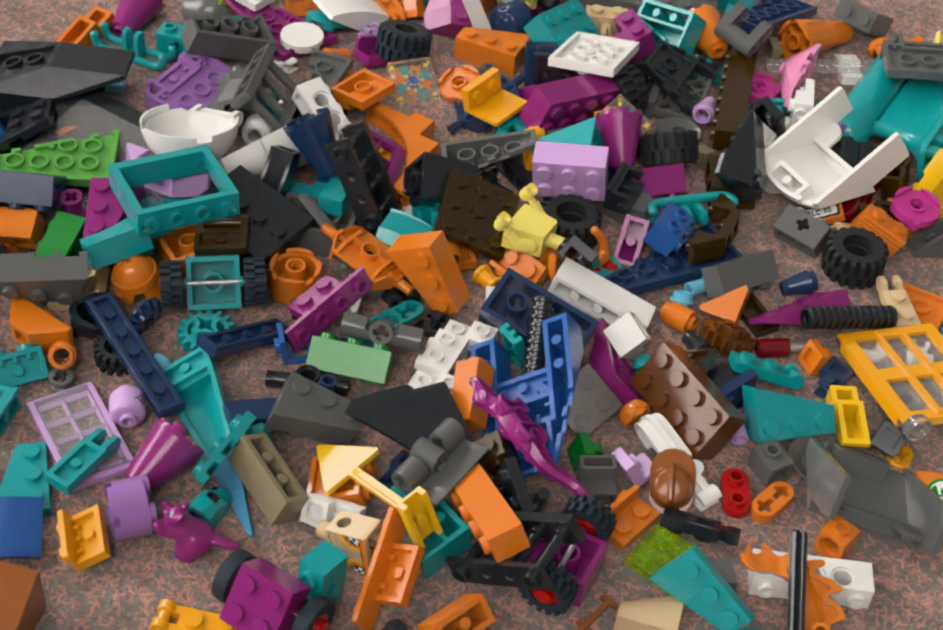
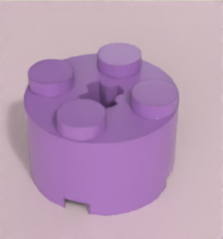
M147 475L103 484L105 498L109 499L107 501V513L115 542L152 535L155 532L152 524L157 520V513L154 502L150 503L149 493H151Z

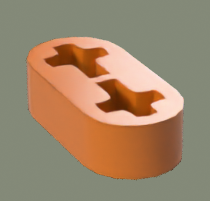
M782 481L771 483L752 501L749 511L751 518L760 524L772 522L792 503L794 497L793 488L788 483ZM781 493L784 494V495L779 496L777 499L774 498V497H775V494H777V495H780ZM766 506H769L768 511H767V510H764V511L761 512V511L758 510V509L762 510V509H764Z

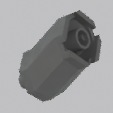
M244 65L233 66L231 71L218 78L219 89L207 108L227 112L236 110L230 102L247 70ZM261 80V86L266 89L267 85ZM255 93L256 99L259 100L260 97ZM244 104L237 109V111L243 112L244 117L241 125L244 124L250 115L255 114V111L249 105L246 106Z

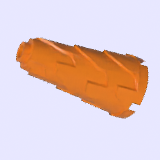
M793 19L786 21L778 35H782L781 41H779V44L783 47L782 56L788 60L791 56L816 44L822 45L819 53L830 50L832 47L846 44L853 36V28L848 23L835 20Z

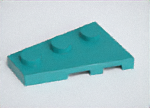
M46 441L16 445L0 485V496L44 497L43 516L51 515L50 486L45 481L44 475L48 471Z

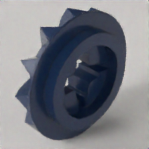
M157 298L145 300L132 312L129 320L139 335L143 331H147L154 321L159 318L158 314L162 311L161 302Z

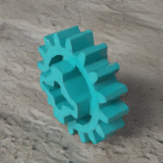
M208 309L206 313L197 310V315L195 316L188 313V320L181 319L180 326H177L178 345H182L183 352L189 350L192 352L199 348L196 344L199 335L234 328L235 323L230 322L229 315L222 317V311L220 310L215 314L212 313L211 309Z

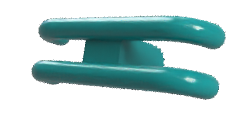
M107 22L100 24V29L105 39L114 45L122 47L123 50L135 52L133 64L153 71H161L167 66V62L173 61L177 56V48L174 45L169 46L168 53L147 47L145 45L144 33L141 31H136L133 37L132 29L124 27L121 38L110 31ZM91 31L90 38L94 46L114 48L104 44L97 31ZM142 56H149L151 58L157 59L158 62L148 60L146 58H143Z
M725 191L653 199L647 205V211L651 215L647 220L653 224L659 216L657 215V208L665 207L671 201L676 206L679 205V208L685 209L694 218L689 227L694 226L695 219L701 226L707 225L709 222L708 218H711L708 215L709 208L704 209L700 203L716 201L720 193L725 194L735 206L739 204V199L734 194Z

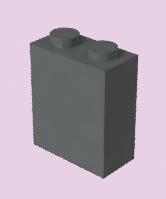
M841 0L833 16L878 37H885L894 19L855 0Z

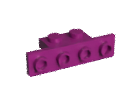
M360 266L343 282L325 275L288 306L291 314L299 318L283 332L294 351L298 352L311 341L312 335L317 336L372 289V283L364 267Z

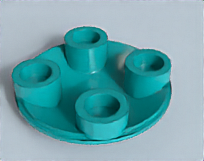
M321 9L307 11L306 20L311 23L322 24V29L333 32L335 28L347 30V26L331 21Z

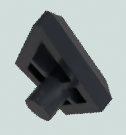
M429 309L408 325L424 329L425 336L434 337L440 328H445L450 319L453 320V317L442 314L440 311Z

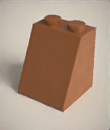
M0 561V630H34L47 608L40 572Z

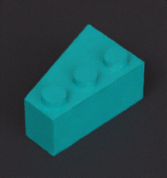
M643 0L637 13L647 27L662 41L687 50L686 54L690 56L707 23L695 12L655 0Z
M395 485L391 487V490L403 499L407 496ZM444 501L438 506H433L443 532L440 535L432 532L423 540L425 552L420 569L425 580L447 565L445 562L447 556L458 557L472 547L469 526ZM406 529V530H405V533H406V536H407V538H408V541H409L410 545H413V543H412V541H411V538H410V536H409V534H408V532H407V529Z

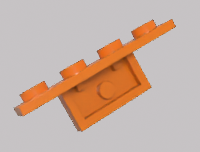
M394 507L388 508L382 523V529L372 553V560L367 575L364 577L358 602L353 610L351 622L362 630L374 629L381 605L407 608L425 552L419 545L401 544L406 527L400 513Z

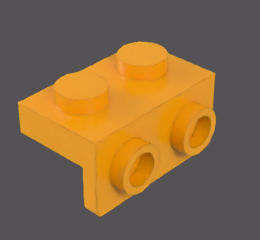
M99 504L73 516L64 509L57 511L58 523L56 524V529L61 542L59 554L64 563H69L77 571H82L111 557L105 511Z

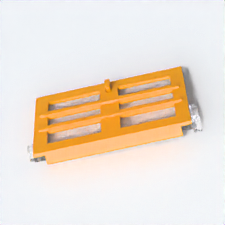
M932 323L859 332L844 329L840 334H837L836 342L840 346L839 352L896 427L900 426L910 441H920L926 438L932 430V425L943 424V335Z

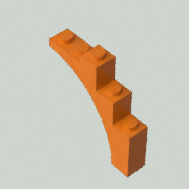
M379 102L367 109L366 121L383 130L395 143L403 146V149L406 150V167L424 152L438 155L439 143L431 140L434 136L435 120L417 112L408 116ZM403 171L401 177L394 184V188L402 206L406 207L410 205V196H406L403 193Z

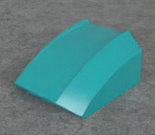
M391 208L382 224L378 226L375 237L388 247H391L400 235L431 232L433 227L417 217Z

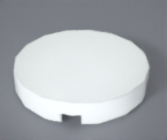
M295 22L288 24L282 29L280 41L281 45L288 51L293 49L295 53L308 54L311 53L312 48L320 49V45L324 43V33L319 26L312 23Z

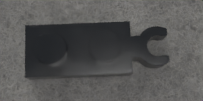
M665 506L660 526L665 527L670 533L682 534L683 532L690 534L701 542H717V540H721L729 545L738 546L741 529L737 527L721 525L722 522L667 506Z

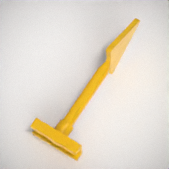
M324 444L316 446L326 495H331L347 480L353 479L389 506L398 510L413 545H419L424 549L425 544L423 540L432 532L440 535L443 532L426 490L418 486L403 499L361 470L380 454L377 447Z

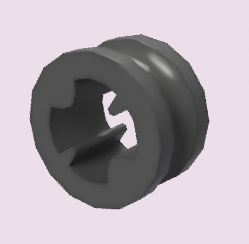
M55 368L49 373L48 380L52 391L57 393L74 387V374L71 369L61 370Z

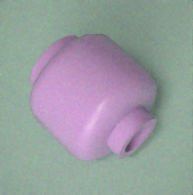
M122 385L110 394L109 416L115 424L124 428H131L140 424L145 419L147 413L146 398L144 392L133 385Z

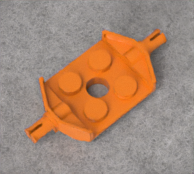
M327 222L321 227L320 231L333 241L328 259L331 260L335 254L355 270L360 266L364 267L370 281L373 283L371 291L395 287L407 296L412 294L415 287L403 279L405 275H403V272L386 252L390 247L357 225L350 226L344 230L339 229L338 231Z

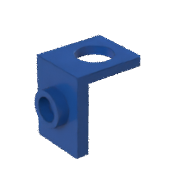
M276 323L278 338H273L276 354L282 353L284 365L305 363L311 341L304 346L308 349L306 355L295 356L290 344L285 343L282 323Z

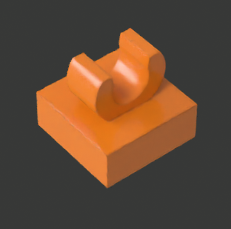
M809 339L797 359L809 376H817L821 368L833 357V354L828 348H823L818 339Z

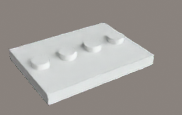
M576 31L548 57V66L574 70L581 75L590 73L613 78L639 51L640 42Z

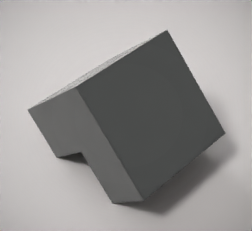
M579 455L576 479L591 495L596 496V501L599 502L602 499L605 501L603 505H611L617 496L615 486L617 472L615 455Z

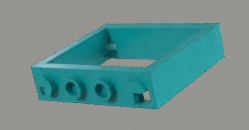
M207 144L108 164L110 187L139 237L240 214L239 192ZM207 172L219 192L142 209L131 188Z

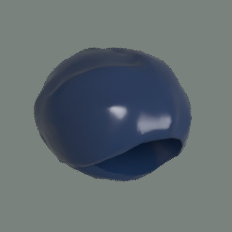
M521 0L500 2L492 11L490 17L491 29L527 34L523 27L532 20L531 8Z

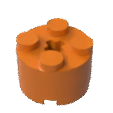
M288 248L286 253L281 255L276 253L271 258L269 272L270 292L276 302L290 305L292 299L305 293L317 280L322 278L321 261L314 257L312 251L304 248Z

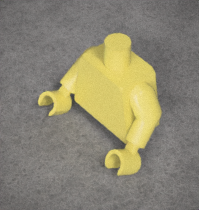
M532 182L521 189L519 193L520 198L523 201H528L529 205L525 203L512 218L507 212H501L494 221V228L497 231H504L501 242L502 247L514 250L517 253L541 257L548 247L558 251L559 245L566 238L555 234L558 222L556 219L548 216L540 201L534 198L538 193V188Z

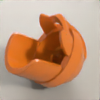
M138 254L115 263L111 273V282L117 298L129 306L133 304L135 295L142 293L147 299L157 298L161 301L159 289L160 273L153 258Z

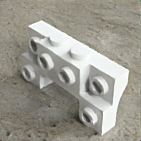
M450 319L444 329L440 328L434 337L429 338L425 352L419 354L415 361L414 368L417 371L407 385L416 389L444 381L452 394L457 361L466 359L468 350L471 351L470 346L492 338L498 341L499 329L476 320L471 326Z

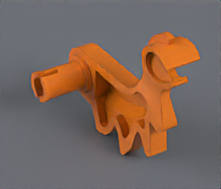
M751 540L743 553H740L743 565L750 571L761 574H773L785 579L788 583L789 553L777 556L770 550V547L762 543L760 546L761 552L754 554L750 549L753 540ZM823 559L807 561L805 630H831V625L845 619L842 608L835 601L828 598L830 595L839 594L843 591V588L832 579L815 574L817 569L825 565Z

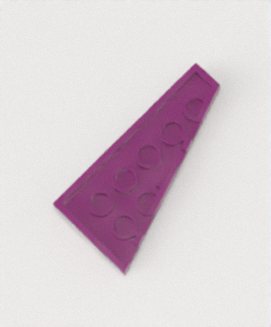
M217 0L221 5H226L228 11L233 16L248 15L250 18H255L256 15H263L276 42L274 55L280 61L285 62L291 57L297 58L305 55L295 53L293 49H290V51L286 50L280 41V32L285 26L295 22H305L304 19L279 7L274 9L270 7V4L254 12L235 0ZM324 33V43L320 45V49L336 44L338 36L333 33L329 35Z

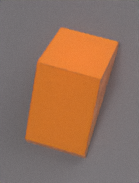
M744 285L699 305L702 314L720 321L729 319L738 325L750 295L748 287Z

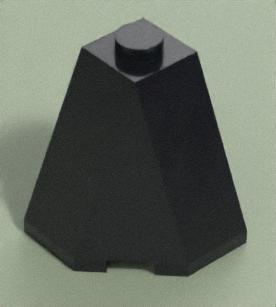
M424 152L404 169L403 193L406 196H410L409 203L414 207L441 202L451 169L455 166L479 177L478 165Z

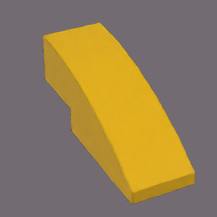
M830 385L825 398L827 404L834 405L835 435L842 446L870 448L871 441L864 403L859 401L857 387Z

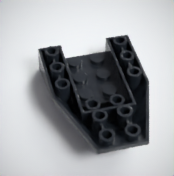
M4 41L0 47V111L33 103L40 99L53 98L54 102H58L121 82L126 79L136 54L131 50L66 42Z

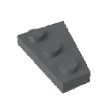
M312 48L307 80L310 81L321 77L331 90V87L342 82L353 66V59Z

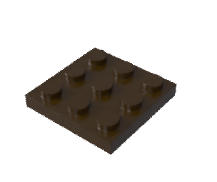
M454 166L450 171L432 231L443 230L447 240L500 262L505 252V248L501 246L504 231H497L494 228V221L503 211L507 212L512 218L516 213L520 196Z

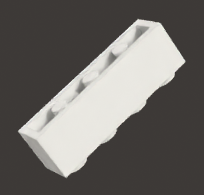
M568 257L564 259L547 290L594 319L599 320L603 318L609 325L613 324L627 312H634L646 330L656 309L652 304Z

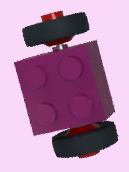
M244 549L235 550L223 561L211 586L212 595L217 600L225 603L219 619L237 630H328L335 612L334 604L319 595L310 599L304 606L311 590L309 585L262 557L256 558L252 553Z

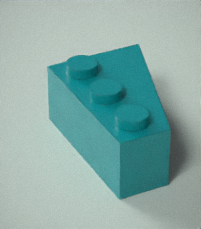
M742 385L744 417L747 420L745 427L749 440L764 443L774 439L778 441L801 436L836 433L834 405Z

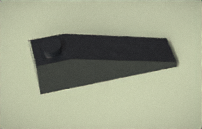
M749 110L739 125L738 134L732 135L730 138L731 145L729 148H724L721 152L715 174L729 193L734 194L739 200L760 199L766 186L763 123L754 110Z

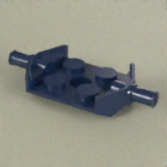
M520 72L513 79L500 77L502 89L520 97L517 86L527 80L525 74ZM453 101L457 119L447 126L448 132L452 135L460 128L468 129L475 133H482L493 126L465 112L463 102L457 105L456 101Z

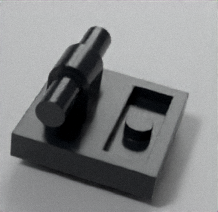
M516 457L505 458L492 481L513 511L542 512L547 505L549 491L546 488H540L537 492L528 494Z

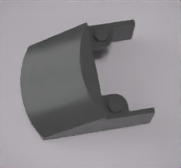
M809 438L806 446L808 511L824 515L830 520H834L836 515H840L854 526L909 544H915L917 541L922 543L931 553H938L943 542V500L912 471L905 468L902 474L890 469V462L882 458L825 440L822 446L815 438Z

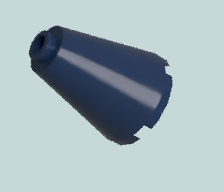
M323 107L316 109L317 115L307 113L286 124L287 127H283V130L320 177L325 176L326 179H329L338 174L325 145L336 141L329 108Z

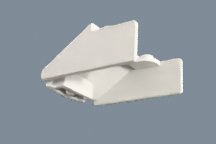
M839 86L765 149V165L769 179L784 196L800 205L821 209L875 192L873 186L909 156V152L898 132L891 135L854 168L830 148L842 137V130L837 123L853 110L844 89Z

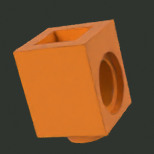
M836 515L834 520H830L820 530L813 550L822 557L846 559L853 552L861 530L840 515Z

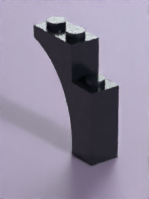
M272 145L260 179L286 197L287 192H290L301 152L282 145Z

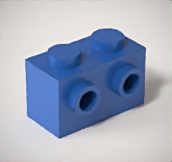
M669 201L648 230L643 241L650 245L654 251L661 253L667 258L672 250L677 252L683 245L685 238L692 230L689 225L694 218L685 209L679 208Z

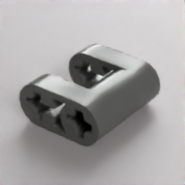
M738 2L718 22L714 29V34L749 58L770 37L774 26L763 20L748 34L738 25L747 16L749 8Z

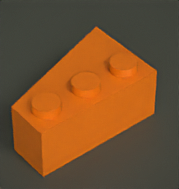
M464 26L455 37L454 58L483 67L485 63H493L505 75L513 77L524 63L525 41L531 40L527 34Z
M443 230L400 235L386 251L432 310L440 311L442 314L458 313L471 296Z

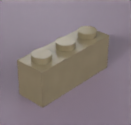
M265 432L244 435L240 438L228 457L232 467L271 526L293 521L309 497Z

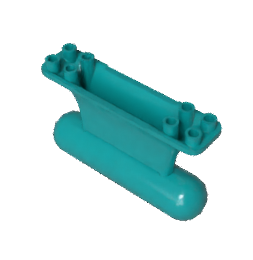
M879 54L847 95L853 110L840 120L841 123L847 126L842 136L853 137L854 141L860 143L864 141L869 142L872 136L888 139L895 132H898L907 150L916 161V179L920 181L925 175L924 169L937 151L943 148V82L886 77L883 59H879Z

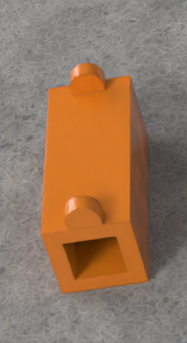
M476 356L469 357L467 360L457 361L452 388V396L469 432L485 430L488 412L475 406L472 402L474 390L469 384V379L473 376L480 377L492 389L495 371L483 358Z

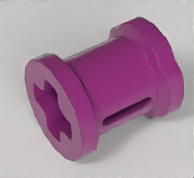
M66 189L60 194V202L64 206L62 212L85 217V208L82 206L83 195L80 190Z

